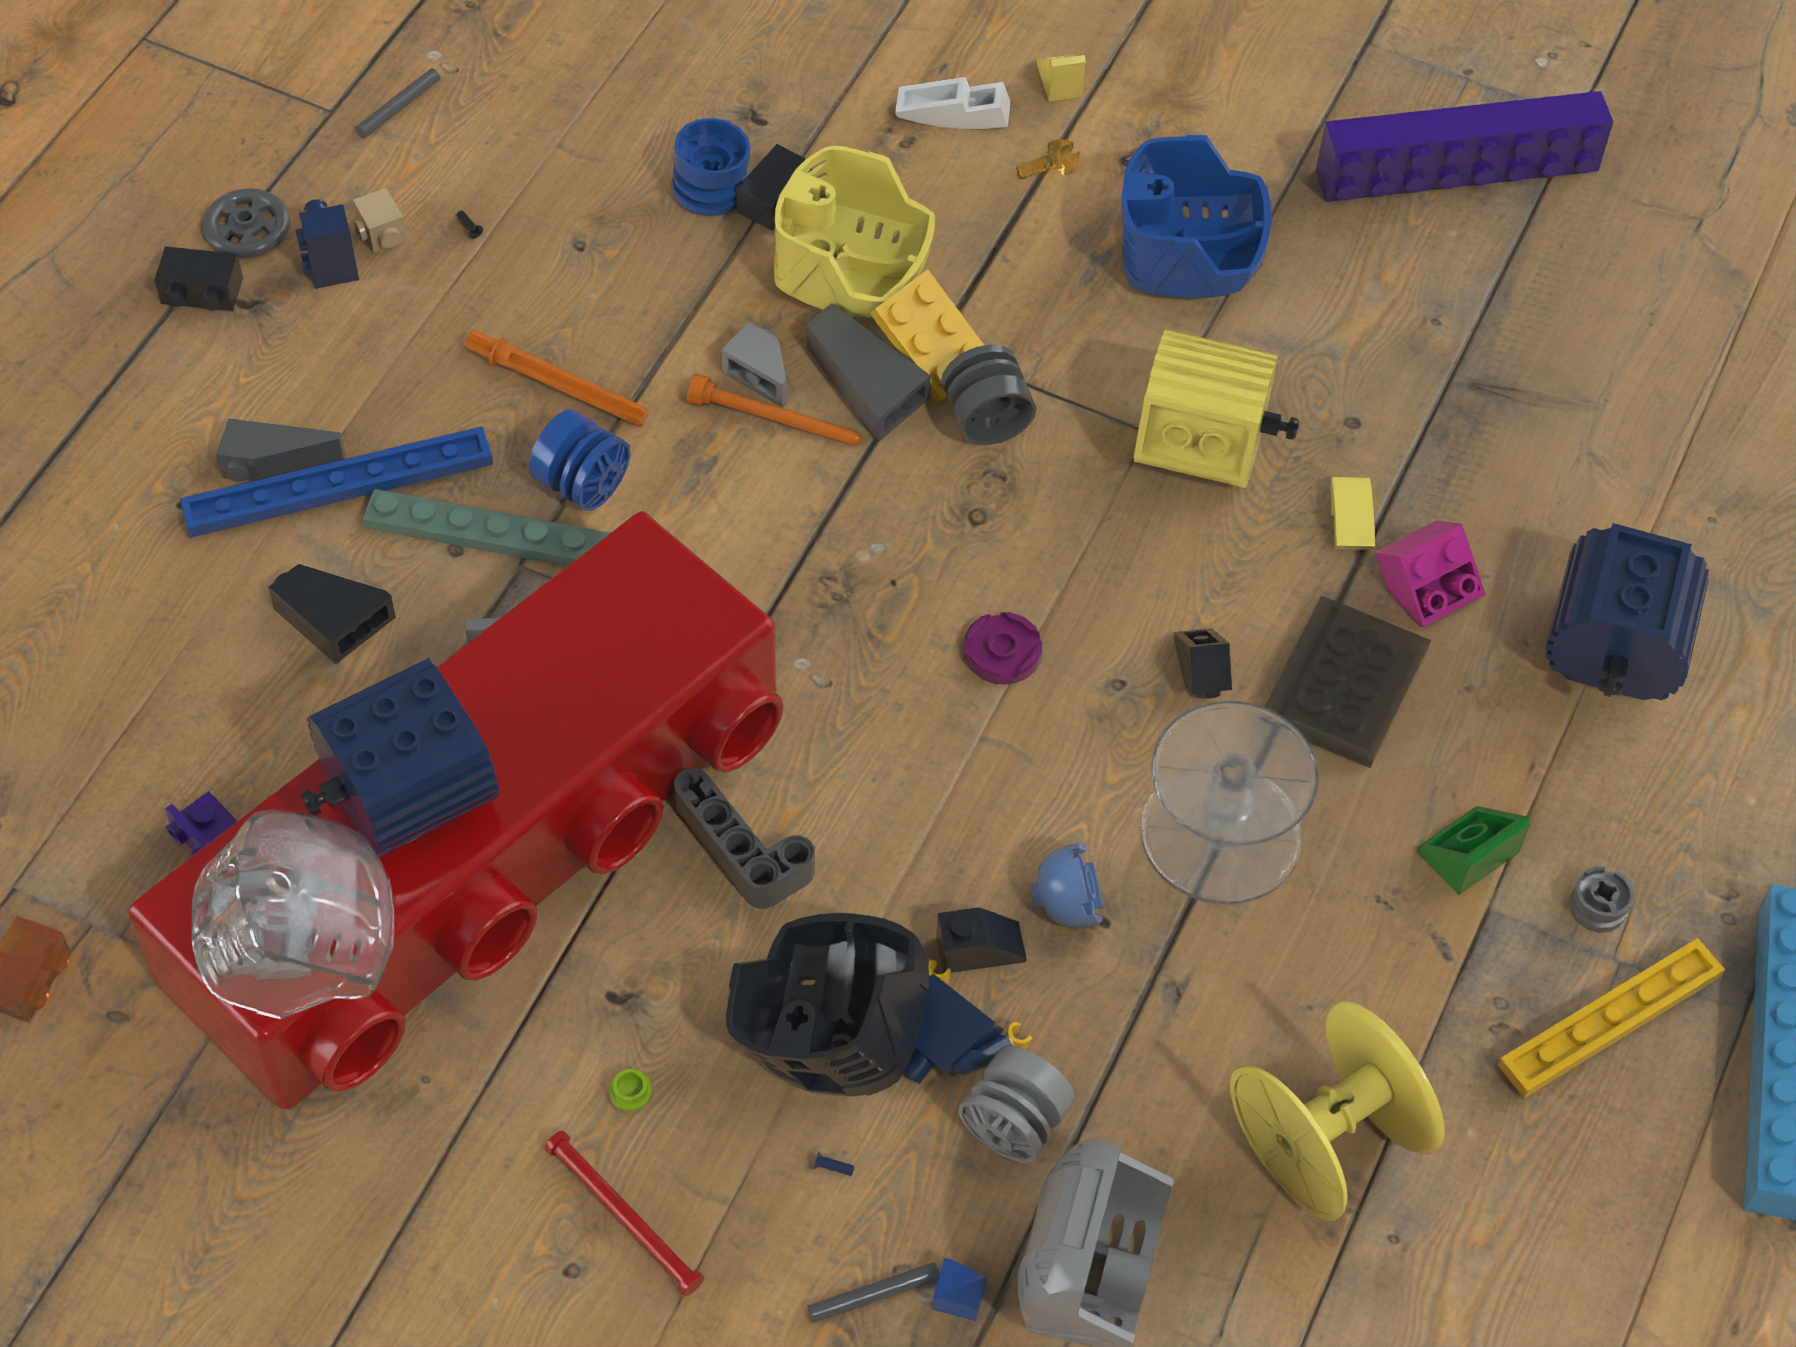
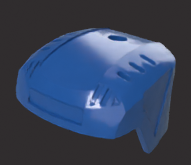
M1207 135L1155 138L1144 142L1136 150L1125 170L1121 198L1123 226L1122 260L1124 274L1129 284L1137 290L1150 294L1183 298L1219 297L1241 291L1255 276L1260 266L1262 267L1270 237L1271 200L1263 179L1258 175L1248 172L1230 170ZM1185 206L1188 207L1189 218L1183 217L1182 208ZM1204 207L1208 208L1209 218L1207 219L1203 218L1202 208ZM1223 210H1227L1228 217H1222Z

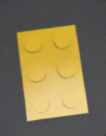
M928 269L870 312L897 351L931 375L930 395L936 403L947 396L941 381L943 372L949 363L970 349L984 346Z

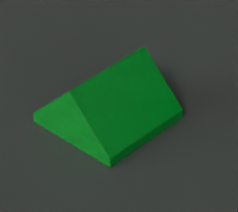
M1476 806L1419 845L1417 849L1426 862L1460 895L1520 852L1530 826V821L1527 816Z

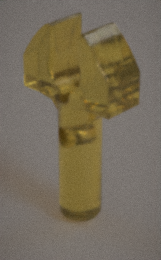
M1059 139L1048 143V154L1046 156L1017 166L1016 175L1019 179H1025L1052 168L1058 169L1063 176L1069 175L1076 170L1079 164L1080 151L1073 153L1074 142Z

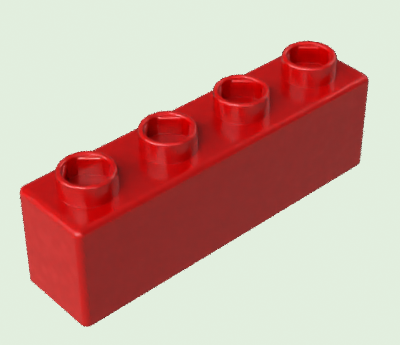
M640 511L634 514L437 667L478 729L489 751V758L494 765V773L498 779L499 796L381 857H377L375 852L372 853L341 803L334 807L329 806L326 802L321 804L322 813L316 816H312L306 810L301 795L308 790L315 795L321 793L319 785L329 780L320 760L317 759L131 904L128 910L129 917L155 983L277 1107L281 1109L295 1107L321 1084L332 1092H344L359 1086L372 1077L388 1062L399 1047L406 1028V1018L404 1015L456 972L465 980L477 981L492 975L505 966L529 939L537 921L538 910L536 906L584 866L593 873L607 874L618 870L631 861L654 835L662 819L664 807L662 802L674 792V779L678 773L688 768L701 770L707 764L714 770L723 773L739 769L752 760L774 735L782 719L784 705L781 697L777 694L776 635L773 620L646 512ZM308 871V873H317L318 885L311 972H303L302 974L234 976L201 974L200 966L209 875H218V872ZM292 889L267 890L265 919L290 918ZM258 890L233 891L231 919H256ZM255 927L230 928L227 957H252ZM264 927L262 956L287 955L289 927Z

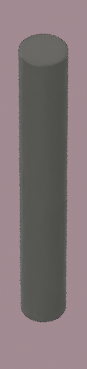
M433 68L428 70L355 127L357 134L361 138H366L440 80L439 73Z
M933 1262L808 1305L810 1318L815 1323L937 1281L940 1276L936 1263Z

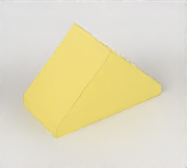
M1066 55L1037 59V67L1048 102L1082 97L1086 65L1085 55Z

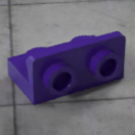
M209 791L180 812L173 804L165 808L169 824L166 825L168 833L178 845L181 846L186 843L192 850L191 856L237 822Z

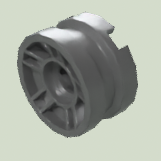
M1605 867L1588 869L1584 871L1580 879L1578 878L1575 889L1571 894L1569 902L1571 914L1577 923L1587 930L1597 933L1613 931L1619 928L1627 917L1634 899L1633 887L1626 876L1617 870L1615 873L1606 871Z

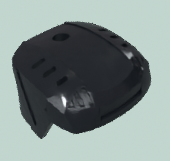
M827 913L793 920L781 927L766 959L734 963L729 983L730 993L726 1012L728 1032L738 1043L762 1060L773 1073L798 1089L811 1093L849 1097L873 1095L897 1083L911 1060L922 1024L927 993L929 991V958L918 937L913 932L900 924L884 918L854 913ZM804 980H815L813 985H802Z

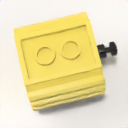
M1165 329L1158 346L1144 397L1133 457L1134 462L1246 488L1261 433L1277 436L1279 431H1284L1286 438L1292 440L1295 439L1299 428V420L1297 418L1291 417L1288 422H1283L1281 414L1267 411L1278 354Z

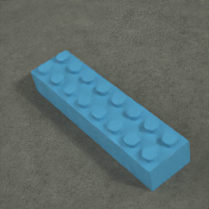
M1771 884L1758 911L1744 1211L1796 1220V889Z

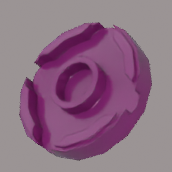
M1001 612L1000 615L994 616L987 614L981 616L970 625L964 639V658L970 670L981 679L994 684H1013L1025 680L1036 671L1042 658V641L1036 626L1025 617L1011 612Z

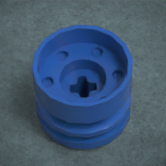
M706 118L688 123L678 132L674 145L672 188L674 197L683 207L694 213L707 216L723 215L737 208L736 188L748 176L747 170L751 150L749 139L740 127L726 120Z
M566 409L556 415L537 438L530 455L529 473L535 480L549 489L561 491V495L570 502L573 501L584 511H592L603 505L621 483L629 465L631 456L630 445L622 438L614 436L609 430L599 429V426L594 421L575 409Z

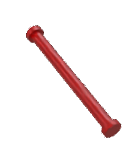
M564 1130L555 1133L545 1144V1150L551 1156L557 1155L679 1283L678 1290L684 1296L692 1294L702 1284L704 1276L698 1270L692 1271L569 1143L570 1136Z

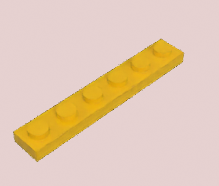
M1696 938L1500 1058L1497 1066L1522 1097L1526 1098L1722 977L1725 969L1704 944Z

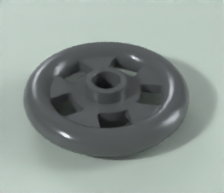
M239 189L221 196L208 208L203 219V233L208 243L218 252L236 253L238 258L256 257L273 250L284 240L290 227L289 211L282 200L274 194L260 189ZM252 203V207L236 209V205ZM270 209L275 216L264 219L261 212ZM221 216H229L228 225H219V218ZM263 229L269 232L267 236L260 240L255 238ZM230 234L242 238L239 243L226 240Z

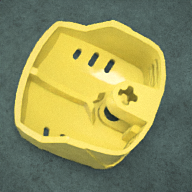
M844 146L825 147L808 157L796 168L779 195L775 208V284L786 294L824 310L833 303L851 317L870 318L872 317L870 314L872 310L920 275L933 243L935 231L934 212L908 198L889 157ZM826 160L825 163H823V164L817 166L816 168H814L813 170H811L810 172H808L812 167H814V166L817 165L818 163H820V162ZM823 173H827L826 175H824V176H822V177H820V178H816L817 176H819V175H821V174H823ZM860 221H863V230L861 233H857L858 224ZM881 227V236L879 239H875L876 231ZM899 236L898 242L892 243L893 238Z

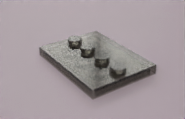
M1321 595L1261 712L1259 722L1371 768L1423 662L1431 640Z

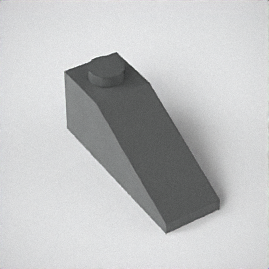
M228 418L216 454L222 477L238 482L260 480L344 460L346 457L340 432Z

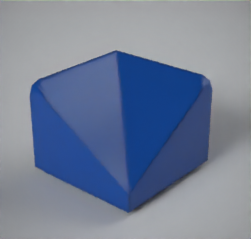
M944 1258L933 1298V1310L976 1321L987 1277L954 1260Z

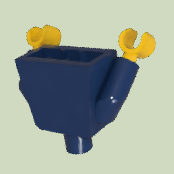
M929 961V991L927 993L924 1016L915 1049L905 1070L909 1077L920 1084L935 1064L952 1077L957 1073L965 1075L987 1067L997 1051L1004 1046H1018L1027 1050L1032 1037L1028 1036L1023 1040L1014 1037L1020 1030V1023H1011L1006 1034L1000 1035L1004 1030L949 986L951 969L947 968L943 974H935L937 961Z

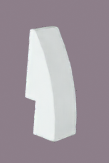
M966 77L899 87L895 113L898 118L937 127L957 129L1008 127L1011 101L1003 82L969 87Z

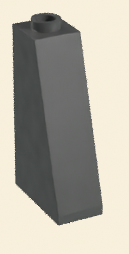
M833 303L822 312L815 313L809 319L806 326L808 350L872 437L877 441L883 439L930 399L931 375Z

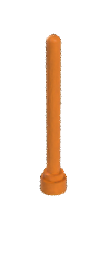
M694 374L691 379L686 398L688 403L701 407L704 404L711 405L712 402L852 446H857L862 441V435L858 431L719 389L717 384L712 383L711 378Z

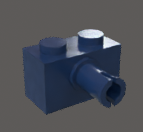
M321 199L307 202L304 206L305 212L299 213L302 228L295 229L300 251L307 250V253L300 254L305 276L313 275L316 289L359 280L351 234L343 204L327 207V203Z

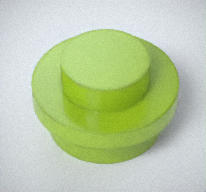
M636 1069L622 1070L614 1076L609 1085L611 1102L615 1107L626 1112H634L644 1108L650 1102L653 1093L652 1083L648 1076Z

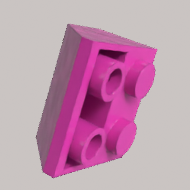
M1436 520L1375 552L1387 589L1420 627H1425L1486 595L1462 524Z

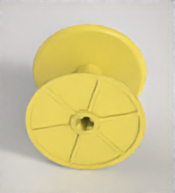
M1350 1001L1336 1003L1329 1010L1325 1022L1328 1048L1342 1080L1331 1087L1327 1085L1319 1086L1316 1097L1306 1104H1303L1275 1076L1254 1066H1242L1236 1069L1230 1079V1094L1236 1116L1248 1142L1261 1163L1290 1198L1310 1214L1326 1221H1334L1342 1216L1348 1199L1345 1177L1335 1151L1330 1144L1333 1139L1345 1131L1349 1134H1354L1356 1124L1366 1117L1388 1138L1414 1153L1430 1154L1437 1151L1442 1146L1445 1137L1444 1119L1438 1099L1414 1055L1383 1020L1365 1007Z

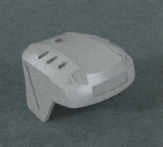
M1094 1138L1072 1146L1064 1153L1049 1172L1039 1192L1037 1212L1026 1252L1018 1269V1297L1022 1317L1029 1332L1089 1347L1133 1346L1135 1339L1134 1331L1149 1280L1153 1255L1174 1178L1120 1153L1122 1145ZM1120 1214L1124 1218V1224L1119 1245L1116 1249L1107 1247L1106 1241L1110 1225L1114 1216ZM1143 1221L1146 1226L1140 1253L1138 1255L1129 1253L1128 1244L1135 1223ZM1093 1258L1105 1261L1097 1296L1084 1293ZM1111 1319L1119 1320L1121 1322V1328L1110 1323L1109 1321Z

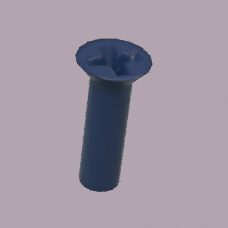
M819 1151L813 1168L821 1167L848 1176H852L854 1170L853 1165L823 1157Z

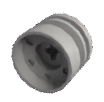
M1004 1046L997 1051L985 1068L983 1080L975 1083L971 1088L970 1095L963 1099L959 1105L958 1114L967 1129L985 1146L1013 1161L1030 1163L1037 1158L1041 1152L1042 1145L1046 1144L1050 1139V1128L1059 1125L1074 1104L1075 1093L1063 1074L1045 1059L1018 1046Z

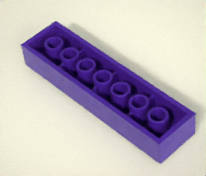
M1602 91L1325 121L1316 174L1325 201L1331 202L1599 171L1614 121Z

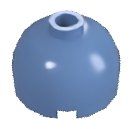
M1083 842L1066 845L1047 855L1038 868V882L1031 884L1032 896L1036 907L1044 906L1049 918L1057 924L1069 928L1099 924L1103 919L1102 916L1095 914L1094 907L1097 909L1103 908L1102 897L1093 862L1085 864L1081 853L1089 852Z

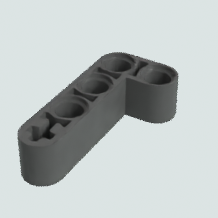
M688 768L676 775L674 779V797L677 813L752 907L758 909L772 907L807 886L813 880L815 875V847L808 838L801 835H792L766 849L703 770ZM713 821L723 822V823L720 824V825H710V824H708V823L713 822ZM736 850H742L746 852L742 855L731 854ZM793 859H800L804 861L800 864L789 863V861ZM758 880H767L770 883L766 885H758L754 882Z

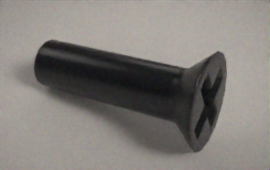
M463 210L457 213L459 220L469 230V237L472 239L478 238L483 232V227L475 225Z

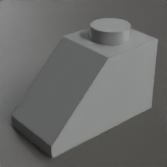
M748 322L722 349L723 374L783 408L787 403V379L779 339L769 330L761 329Z

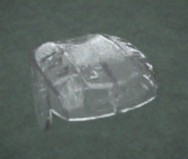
M276 810L255 812L241 826L230 842L204 867L195 886L192 899V946L196 964L209 991L217 998L229 1004L257 1011V1014L282 1019L333 998L356 999L368 997L377 989L384 974L389 955L393 952L394 906L390 878L387 877L383 864L367 837L344 824L321 817ZM273 873L282 875L287 880L289 888L278 885L273 878ZM235 880V887L229 886ZM312 933L314 940L310 951H308L306 946ZM335 938L337 940V945L332 956L330 954V948L333 939ZM356 944L358 949L354 957L352 951ZM219 947L222 948V950H223V952H224V955H225V957H226V960L228 961V963H229V965H230L231 968L227 967V965H226V963H225V961H224V959H223V957H222V955H221V952H220V950H219ZM234 948L237 949V951L239 952V954H240V956H241L242 958H239V957L237 956V954H236ZM208 951L221 978L216 976L208 958Z

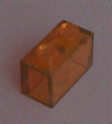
M16 916L0 943V1013L29 1023L36 1010H41L49 997V988L57 975L62 974L66 970L70 961L71 951L63 932Z

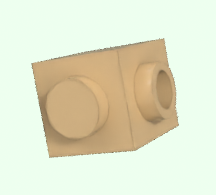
M387 188L353 199L357 219L354 221L356 233L361 242L367 240L373 253L407 242L404 218Z

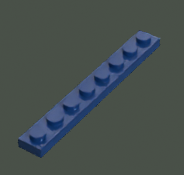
M482 426L180 498L191 538L373 493L374 489L386 491L493 465V460Z

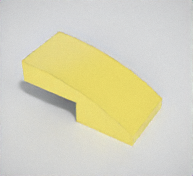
M1331 478V516H1334V549H1374V508L1370 478Z

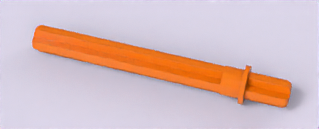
M472 330L468 334L465 347L489 358V363L493 366L500 364L508 369L511 368L636 426H642L646 421L649 410L636 402L527 354L508 344V340L503 337L496 340L476 330Z

